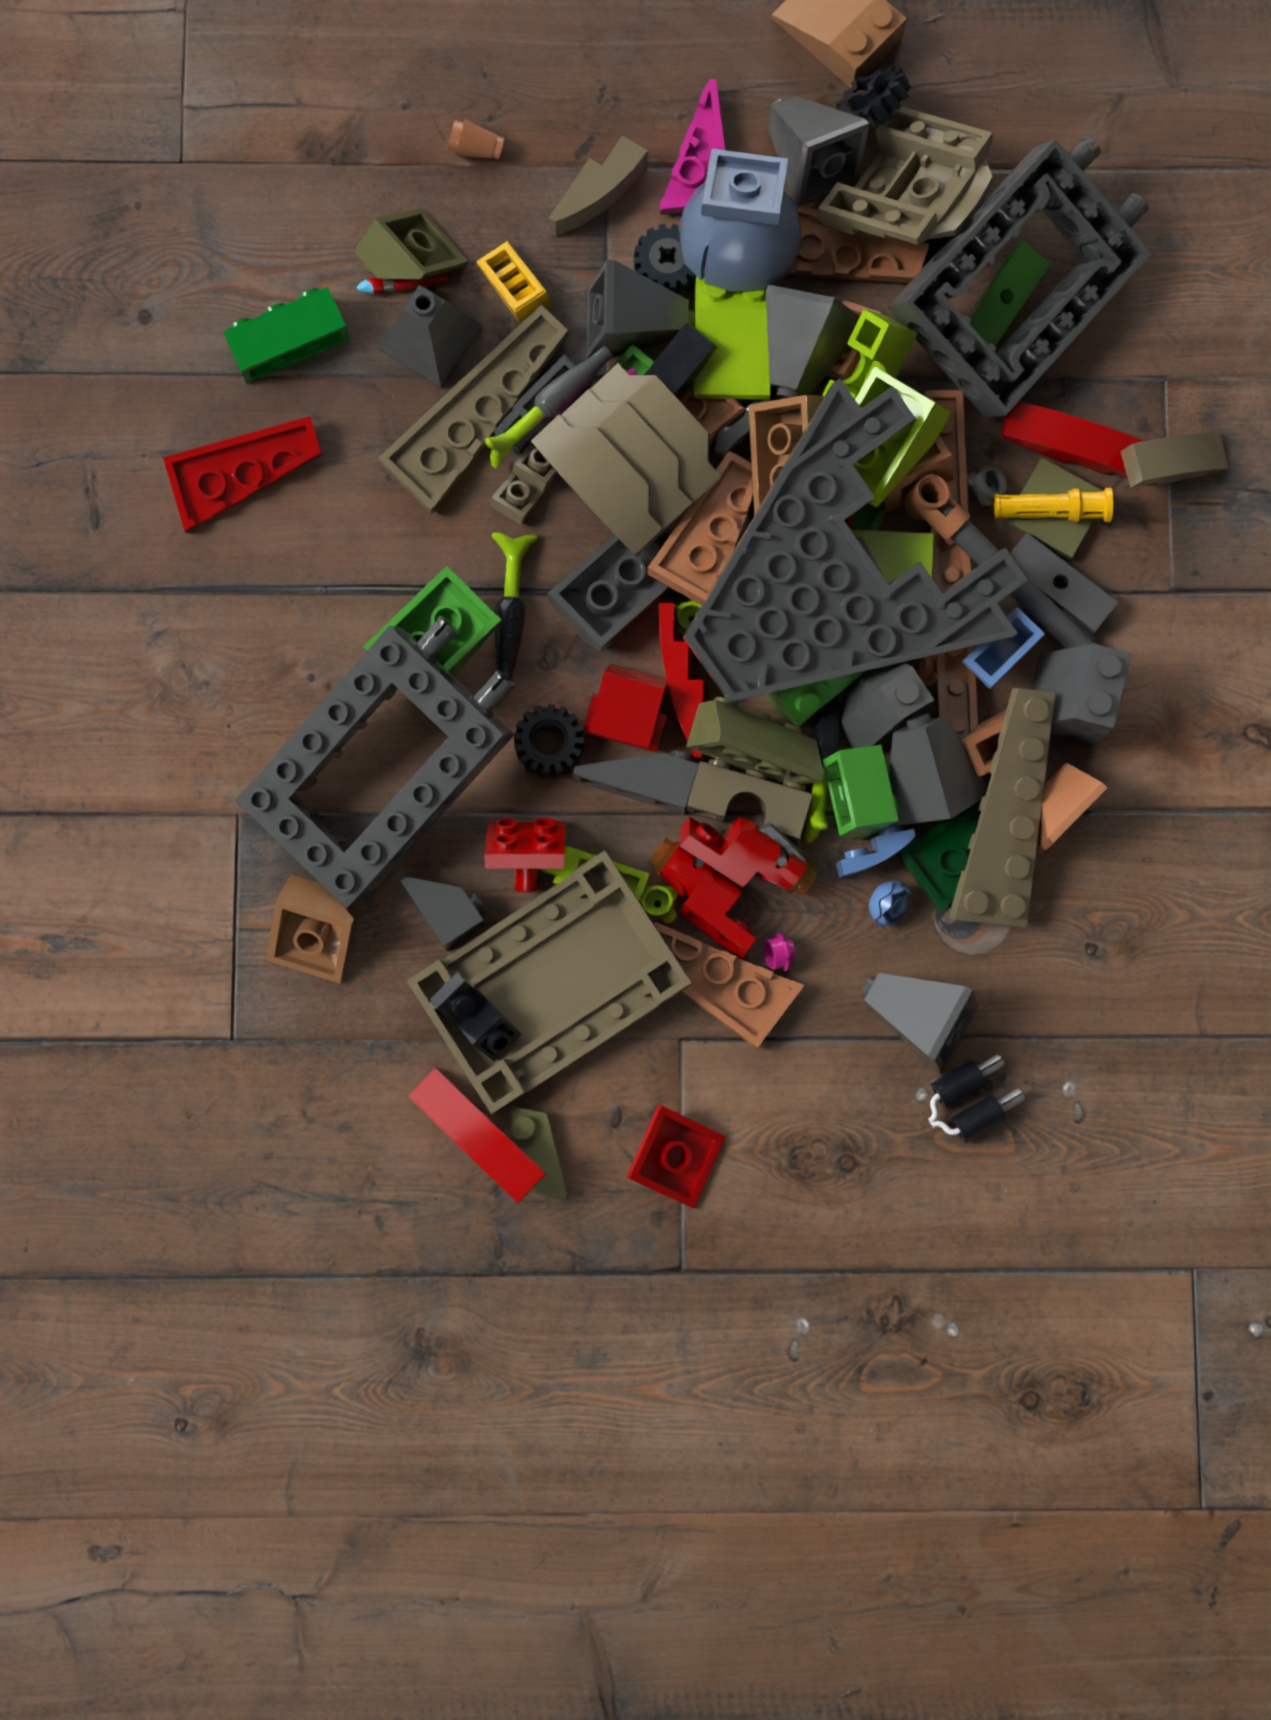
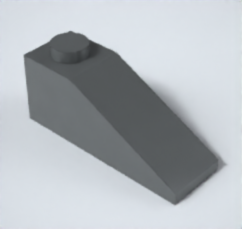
M671 751L670 755L661 752L575 766L573 780L684 815L699 764L692 762L693 757L683 752Z

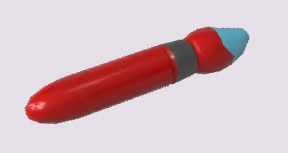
M441 273L423 279H378L377 277H371L361 281L357 286V290L364 293L381 294L384 291L395 292L417 289L419 285L429 288L446 283L449 280V276L446 273Z

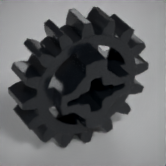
M891 65L887 70L884 67H880L873 74L869 72L865 77L859 76L851 83V89L843 93L844 99L837 101L835 105L837 110L864 118L869 122V127L875 128L879 123L883 125L893 117V110H898L902 107L900 101L909 97L907 91L912 86L901 67L896 69L894 65Z

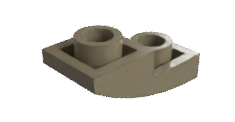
M532 442L516 460L511 474L491 497L489 504L490 507L520 526L536 507L558 474Z

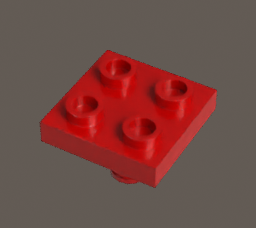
M501 818L495 822H488L484 853L485 869H514V889L516 891L530 893L538 890V869H564L565 821H556L553 818H539L534 822H518L513 818Z

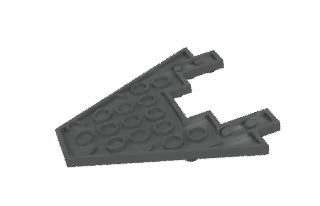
M838 379L831 385L683 636V639L729 702L1005 639L1017 634V631L997 603L1028 581V579L1006 548L998 551L942 593L921 562L916 563L888 584L844 520L875 498L853 464L916 419L893 386L863 408H860L841 379Z

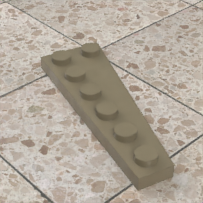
M541 304L378 458L379 463L431 514L434 513L486 445L485 439L492 437L498 425L508 416L512 407L520 400L567 338L568 330Z
M1012 688L998 738V748L994 753L989 771L991 774L986 796H982L979 806V811H981L975 834L972 833L968 846L971 849L965 871H961L949 919L1027 927L1055 692Z

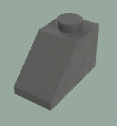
M406 877L401 880L404 888L446 951L485 926L481 915L487 911L474 892L467 896L463 888L412 877Z

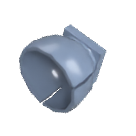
M711 149L706 182L693 192L683 210L679 224L684 264L700 280L705 277L706 284L734 292L762 290L787 276L797 259L802 242L796 203L784 191L788 158Z

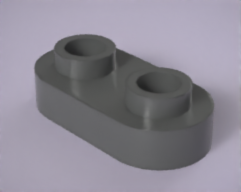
M764 400L762 402L755 401L752 404L768 402L769 400ZM749 407L744 411L740 420L732 427L730 425L724 427L715 437L714 453L723 460L729 451L742 456L751 448Z

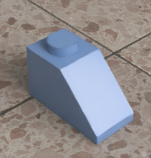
M1018 607L1007 616L1017 631L1015 636L979 644L962 661L989 689L1005 677L1045 635Z

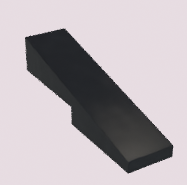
M686 323L644 375H656L675 397L681 401L718 346L690 324Z

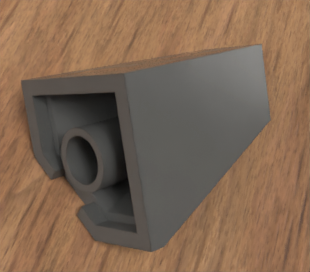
M901 662L867 670L846 688L839 719L840 732L851 749L883 745L892 739L894 732L907 725L906 719L927 713L934 699L915 669L910 665Z
M928 713L916 715L906 719L907 725L893 733L888 777L892 794L898 802L897 816L899 821L890 826L951 819L980 801L982 796H986L988 785L982 776L977 775L967 750L946 716L930 719Z

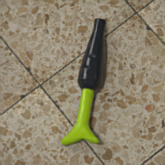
M495 532L492 533L491 537L502 549L507 561L504 597L497 602L494 612L502 620L494 630L497 670L507 676V681H512L525 622V606L519 599L521 562L530 545L536 542L539 537L530 534L511 539L503 533Z
M838 695L819 709L811 738L817 740L824 775L822 782H815L812 786L813 795L803 835V840L807 843L813 842L821 830L828 828L825 814L828 782L823 760L840 750Z

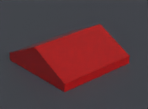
M658 1104L626 1178L694 1209L726 1136Z

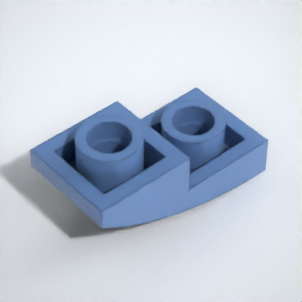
M902 825L889 826L879 831L880 836L870 840L872 854H868L867 847L844 852L845 859L836 863L839 878L865 871L896 854L915 837L914 829L903 831Z

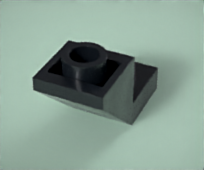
M459 972L429 999L438 1011L461 1029L472 1045L493 1062L522 1035L504 1014Z

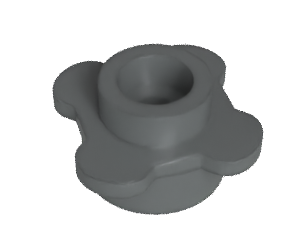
M984 465L977 474L972 472L967 476L968 485L971 487L975 497L978 498L979 503L984 507L992 505L995 494L1004 495L1006 493V479L1003 473L995 467Z

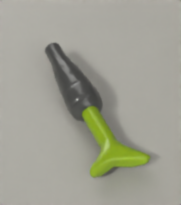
M602 346L584 362L574 366L544 387L535 397V407L507 432L486 438V445L491 449V465L498 469L513 446L544 418L554 419L562 414L594 378V375L613 358L612 353L605 346Z

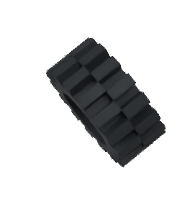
M548 704L546 708H541V705L536 706L533 712L530 713L528 710L523 715V720H519L516 725V733H514L515 751L520 763H523L526 770L530 773L533 771L537 773L538 777L544 778V775H549L550 778H557L558 774L563 773L565 775L569 773V769L579 763V758L584 751L583 729L581 724L579 725L577 722V717L573 713L570 715L567 709L562 706L560 709L555 708V704ZM551 727L562 733L564 745L558 753L544 755L535 748L534 738L541 729Z

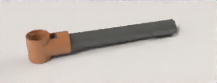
M932 474L924 476L904 496V508L911 517L925 520L945 540L951 538L978 565H981L1000 551L967 520L970 515L949 495L950 491L944 479ZM921 492L926 493L930 497L931 503L924 500ZM1027 576L1028 581L1009 594L1045 629L1044 633L1061 649L1094 643L1095 638L1065 609L1062 611Z

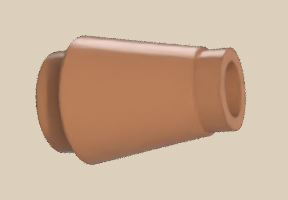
M464 119V122L454 120L447 150L456 152V156L494 158L499 160L504 137L497 136V134Z

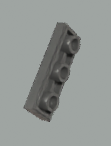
M1028 533L1024 535L1010 553L1021 571L1062 611L1065 609L1091 634L1096 632L1118 604V601ZM1053 581H1061L1065 589L1056 588Z

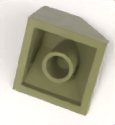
M422 208L376 218L354 250L357 256L364 262L366 269L378 279H423L465 267L469 262Z

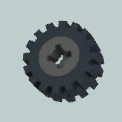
M660 224L658 230L655 231L652 227L647 230L646 236L642 234L634 251L635 271L682 296L683 290L688 292L692 289L693 282L696 283V275L684 264L678 225L672 224L671 229H666L665 224ZM662 255H664V256H671V255H672V257H671V258H664Z

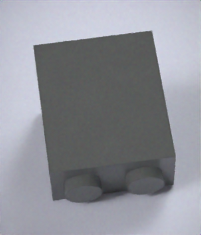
M1093 643L1040 654L1031 690L1055 692L1051 736L1095 748L1114 729L1132 653Z

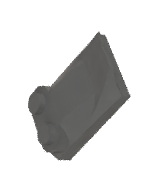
M613 534L548 592L547 598L566 623L587 644L601 652L604 648L613 645L618 636L670 589L669 586L648 575V566L667 541V538L661 534L637 557Z

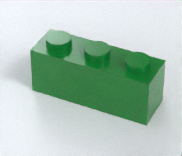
M328 286L323 289L313 288L307 290L295 301L288 304L278 303L272 305L265 310L264 314L251 320L249 318L237 320L231 324L230 329L223 331L246 384L350 340L344 320Z

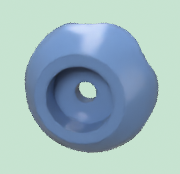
M888 881L880 884L870 898V914L873 920L882 928L884 926L894 927L897 924V918L908 909L907 897L911 894V891L904 887L905 883L901 881Z

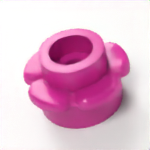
M777 933L776 938L766 939L764 942L765 960L771 970L780 969L788 971L791 962L796 960L795 946L791 939L785 940L783 934Z

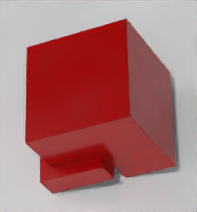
M609 664L603 673L599 693H593L583 733L658 752L668 713L661 711L668 687L666 678Z

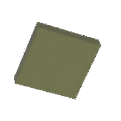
M1041 457L1021 494H1067L1068 490H1072V488H1079L1080 492L1103 491ZM1059 517L1007 518L1004 525L1023 536L1028 533L1049 550L1070 561L1094 519H1080L1078 523H1072L1067 518Z

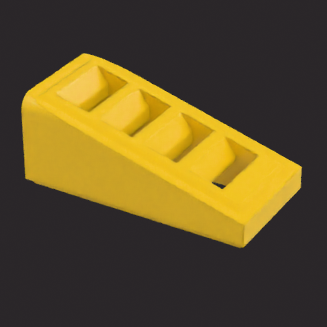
M508 241L476 261L478 267L519 324L541 304L547 310L550 309L551 302L547 291ZM510 259V264L494 273L493 270ZM516 272H519L518 275H516L506 283H502L504 280H506ZM525 284L528 285L527 287H525L524 289H522L521 291H519V292L516 293L515 295H513V296L511 295L513 292L517 291L518 289H520V288H521L522 286H524Z

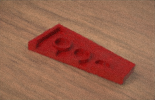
M311 416L166 456L163 457V461L184 531L187 533L318 458L322 453Z

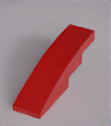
M1020 401L1006 415L1000 436L1060 463L1066 464L1072 461L1103 475L1113 472L1124 478H1127L1121 451L1133 443L1143 442L1141 439L1092 421Z
M659 603L660 644L667 685L679 724L688 742L698 705L708 701V684L704 680H693L694 653L686 641H679L677 622L679 609L674 603ZM691 749L694 757L699 762H707V755Z
M436 1067L408 1096L517 1203L520 1204L547 1175Z

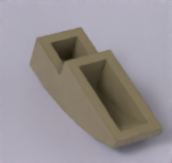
M622 135L603 165L589 158L549 217L550 233L557 237L576 229L597 217L617 202L647 168L648 150Z
M1197 433L1133 443L1121 451L1130 488L1154 483L1161 485L1223 472L1229 469L1220 433Z

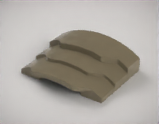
M905 107L893 110V117L883 125L880 123L876 129L880 153L855 187L836 183L818 208L821 225L852 235L863 231L882 238L891 236L916 245L928 239L956 236L974 215L993 184V177L986 161V156L993 141V133Z
M619 363L607 372L591 389H588L564 413L556 416L531 440L534 446L579 497L637 557L722 478L708 462L709 433L656 375H629Z

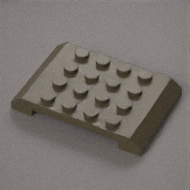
M603 851L574 870L572 875L443 960H437L407 980L412 991L491 1114H495L677 996L692 984L606 851ZM457 972L477 987L522 1033L494 1062L472 1045L461 1029L438 1011L429 1000Z

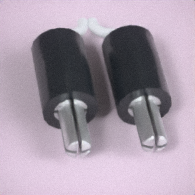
M997 1054L978 1066L970 1060L930 1083L935 1095L930 1101L932 1116L928 1120L933 1128L941 1127L949 1135L958 1134L966 1144L1007 1120L1004 1112L1024 1101V1094L1002 1107L1000 1105L1021 1094L1022 1091L1020 1089L1012 1091L999 1100H996L991 1094L951 1117L950 1120L954 1129H950L942 1121H935L938 1117L936 1102L939 1101L941 1106L947 1109L985 1087L984 1077L1003 1067L1004 1061L998 1062L983 1072L980 1071L1002 1059L1000 1055Z

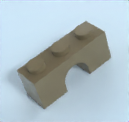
M709 759L708 763L699 762L686 807L687 813L723 823L726 811L731 803L738 799H751L759 804L763 811V825L772 823L790 841L796 845L798 844L813 795L805 792V786L791 781H783V785L768 781L766 774L753 770H746L745 774L730 770V764L716 759Z

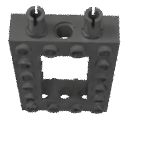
M1087 136L1083 137L1069 154L1056 139L1034 147L982 203L962 230L948 240L887 307L902 324L918 333L915 338L917 342L985 418L1007 415L1152 254L1131 229L1142 215L1149 210L1146 202L1140 207L1138 206L1144 199L1135 193H1131L1116 211L1083 172L1101 154L1099 145L1090 150L1096 142ZM1042 210L1082 259L995 353L996 348L992 343L987 344L969 324L971 319L967 315L962 316L948 299L965 294L971 288L969 283L984 267L990 266L995 262L994 256L1009 240L1016 238L1021 233L1019 231L1021 226L1033 213Z
M442 616L437 618V621L419 641H416L405 629L389 626L235 800L346 909L362 905L514 736L492 711L516 687L511 680L507 681V676L501 671L496 670L494 675L476 695L470 693L436 658L451 639L459 633L454 626L450 627L451 623ZM399 689L448 738L354 843L348 847L345 844L347 840L342 835H336L317 817L320 813L314 808L309 809L294 793L312 788L318 781L316 777L333 758L341 756L343 746L359 729H365L369 724L367 719L384 700L389 701Z

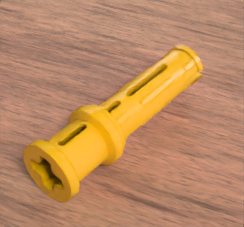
M1072 488V490H1068L1067 494H995L994 515L995 519L1059 517L1067 518L1072 523H1078L1080 519H1103L1104 522H1111L1113 517L1112 488H1105L1103 492H1080L1079 488Z

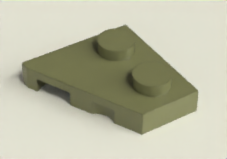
M508 1105L503 1132L547 1174L531 1192L566 1200L567 1191L548 1114ZM493 1179L491 1180V1183L497 1184Z

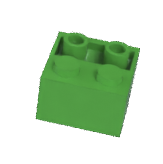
M881 745L839 750L823 760L838 831L841 837L856 840L865 839L899 821L897 816L898 802L892 794L888 777L890 772L889 763L883 755Z

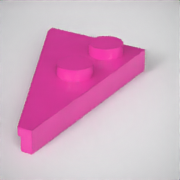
M710 79L702 91L692 124L689 125L680 149L679 158L673 167L665 195L661 199L660 215L683 213L695 189L706 182L711 149L725 150L716 79Z

